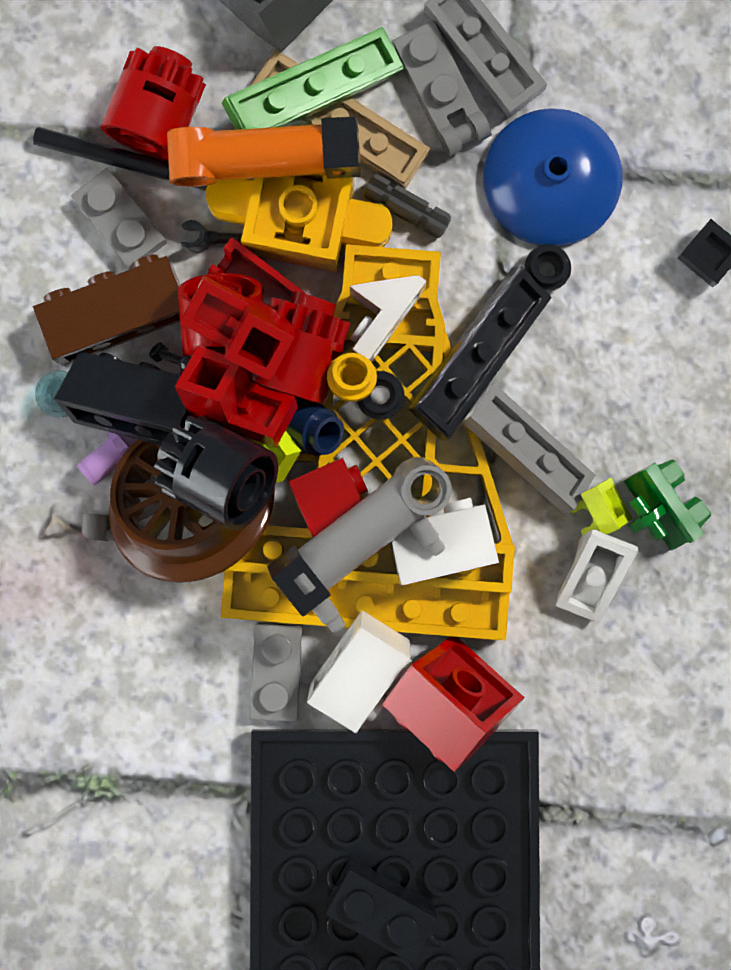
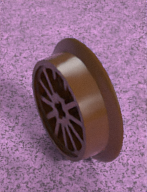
M137 440L119 461L110 489V528L114 542L123 557L134 568L149 577L176 583L199 581L215 576L240 561L255 546L266 529L273 510L275 487L261 513L248 526L240 530H231L213 520L209 525L202 527L198 522L203 514L162 492V488L155 483H146L151 478L156 480L158 475L162 473L154 468L160 445ZM140 498H148L143 502L140 500ZM153 515L143 528L140 521ZM170 521L167 539H157L159 534ZM184 526L194 536L182 539Z

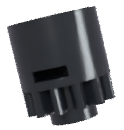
M190 415L186 419L185 429L176 425L163 440L158 451L157 462L154 466L155 469L162 473L156 478L155 484L161 487L162 492L219 524L231 530H240L248 526L267 504L277 480L278 459L271 450L202 415L198 419Z

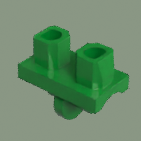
M672 459L659 465L654 462L624 480V483L634 496V499L629 501V503L638 515L636 519L628 524L629 528L633 533H636L646 527L655 542L662 538L671 551L685 543L694 542L704 535L701 527L711 517V512L703 500L695 496L683 503L675 492L674 488L685 481L684 472L675 460Z

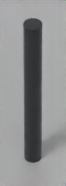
M42 127L35 129L33 136L34 145L169 181L168 161ZM200 186V187H193V188H197V189H201V190L206 191L207 186Z

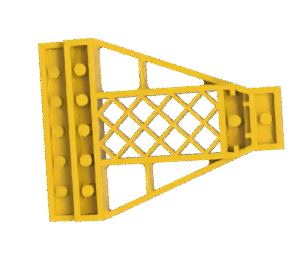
M346 244L342 293L336 303L333 315L351 323L344 345L351 347L343 354L353 353L352 349L356 343L351 340V337L366 316L374 320L377 316L351 297L350 286L417 275L426 280L424 292L383 347L400 350L385 363L378 355L374 359V362L379 367L376 371H385L394 376L395 374L389 367L408 351L426 370L423 375L407 388L402 384L404 398L411 404L415 399L411 392L429 377L431 378L452 350L437 299L441 252ZM419 351L432 352L431 365ZM330 390L326 404H323V406L336 413L343 423L344 430L350 437L330 454L314 456L300 453L296 461L314 463L320 468L334 462L333 459L355 441L372 461L360 472L362 478L377 467L385 478L389 480L393 476L381 462L401 445L412 458L420 457L407 440L420 430L424 424L421 421L418 422L402 436L389 419L381 420L397 441L376 458L359 437L378 420L371 418L354 432L337 412L348 401L340 400L334 405L335 395ZM465 425L476 467L438 463L435 459L436 436L427 427L424 458L433 462L445 473L481 477L499 534V541L494 543L499 563L400 585L391 543H388L382 550L375 553L328 589L331 594L328 598L338 609L339 615L345 621L344 628H350L363 610L396 632L506 641L515 545H513L481 440ZM429 474L422 475L421 497L426 495L431 489L432 477ZM363 494L359 495L361 500L365 498ZM266 526L264 533L255 546L240 561L224 571L220 618L327 626L321 622L313 610L302 617L273 581L267 568L270 563L295 545L299 549L311 540L312 536L308 528Z

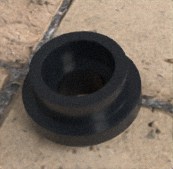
M549 244L541 245L529 253L525 260L524 269L547 292H552L560 289L569 279L571 261L566 252L560 247ZM542 262L551 263L555 268V274L550 277L543 276L539 271V264Z
M376 371L377 381L374 389H386L390 396L389 400L385 404L378 405L371 400L370 394L365 399L357 401V405L367 417L375 420H385L393 417L401 409L404 402V389L399 379L393 374L385 371Z

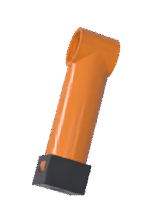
M356 116L321 118L322 124L220 131H214L206 127L171 129L167 132L170 184L183 187H200L215 184L218 180L326 174L327 179L361 177Z

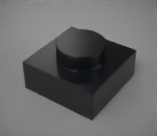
M710 219L677 259L713 288L731 269V235Z

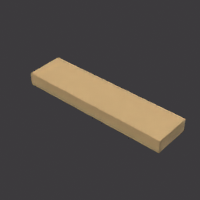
M275 49L251 85L296 66L298 63ZM351 97L297 121L301 125L322 124L321 118L356 116L359 128L360 163L404 189L408 187L430 154L431 148Z

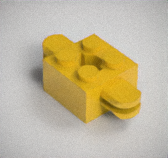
M326 174L218 180L217 183L208 185L206 188V201L212 215L221 221L244 225L241 243L258 257L337 272L342 245L384 247L392 235V216L388 208L381 204L352 199L355 177L327 179Z

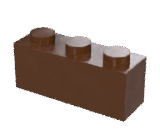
M156 254L142 257L131 264L132 269L117 275L113 271L97 274L88 279V286L72 292L70 288L52 291L43 297V303L32 306L52 360L61 366H65L74 362L79 351L97 354L180 322L178 303L180 282L167 256L159 258Z

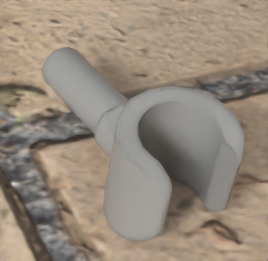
M84 514L82 533L87 539L114 543L111 530H108L109 515Z

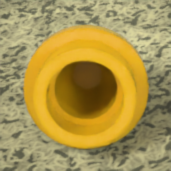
M346 353L338 356L332 361L327 371V383L331 392L339 399L348 402H356L368 397L374 390L377 381L376 369L372 362L358 353Z

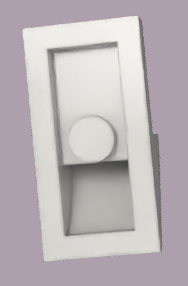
M417 275L350 286L351 297L377 315L374 320L366 316L353 333L351 340L356 343L352 349L353 353L361 354L373 362L424 292L426 280Z
M594 529L587 532L578 541L575 561L557 595L555 606L600 623L636 557L638 547Z

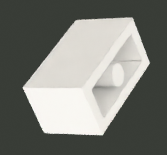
M471 498L448 503L443 508L445 514L427 518L445 545L444 551L437 556L432 555L426 547H423L409 528L393 539L390 543L400 585L499 563L485 504L473 507Z
M362 610L310 683L307 703L356 733L365 720L372 722L378 716L386 699L383 695L392 682L397 685L412 665L413 661L410 659V640Z

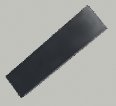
M521 265L510 270L408 407V410L440 440H449L552 298Z

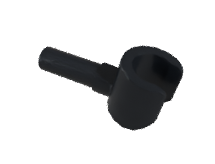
M188 220L182 223L181 227L187 231H199L200 235L197 241L193 243L181 242V244L193 253H202L210 245L227 244L231 237L241 243L243 233L208 231L199 222Z

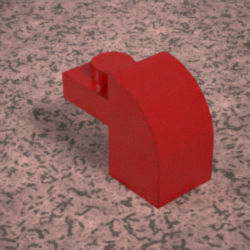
M203 275L180 320L181 325L225 347V359L270 382L295 338L293 325L276 310L251 295L246 298Z
M198 346L175 385L185 408L197 419L202 415L241 436L277 448L298 408L295 397L250 382L246 369L225 359V354Z

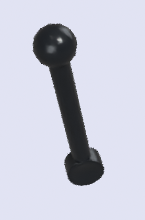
M161 342L155 344L149 352V357L155 362H160L164 359L178 365L182 372L192 355L182 357L169 352L168 348Z

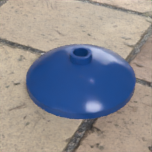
M555 108L532 111L509 123L492 143L483 171L485 197L497 221L518 239L536 246L547 244L557 247L568 246L581 242L597 232L609 219L619 201L623 179L619 154L607 133L586 116L570 110ZM553 162H558L564 166L565 173L563 175H554L551 173L549 165Z

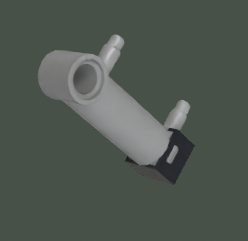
M422 457L410 458L402 462L395 470L393 477L298 549L294 545L270 563L267 568L271 578L302 617L313 610L321 622L326 624L332 632L337 633L341 631L345 626V621L339 615L338 609L328 598L331 596L328 589L408 528L421 545L426 547L432 555L437 556L444 551L445 545L425 515H433L441 511L448 504L452 494L448 475L433 462ZM420 475H431L432 486L430 491L422 497H413L411 495L413 481Z

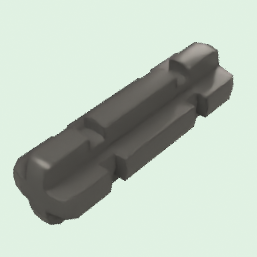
M374 174L369 179L364 189L365 199L376 204L383 203L392 214L416 227L421 224L424 226L423 231L436 238H440L445 233L451 221L449 213L437 206L434 209L430 208L428 201L399 185H396L395 188L390 186L391 181L379 174Z

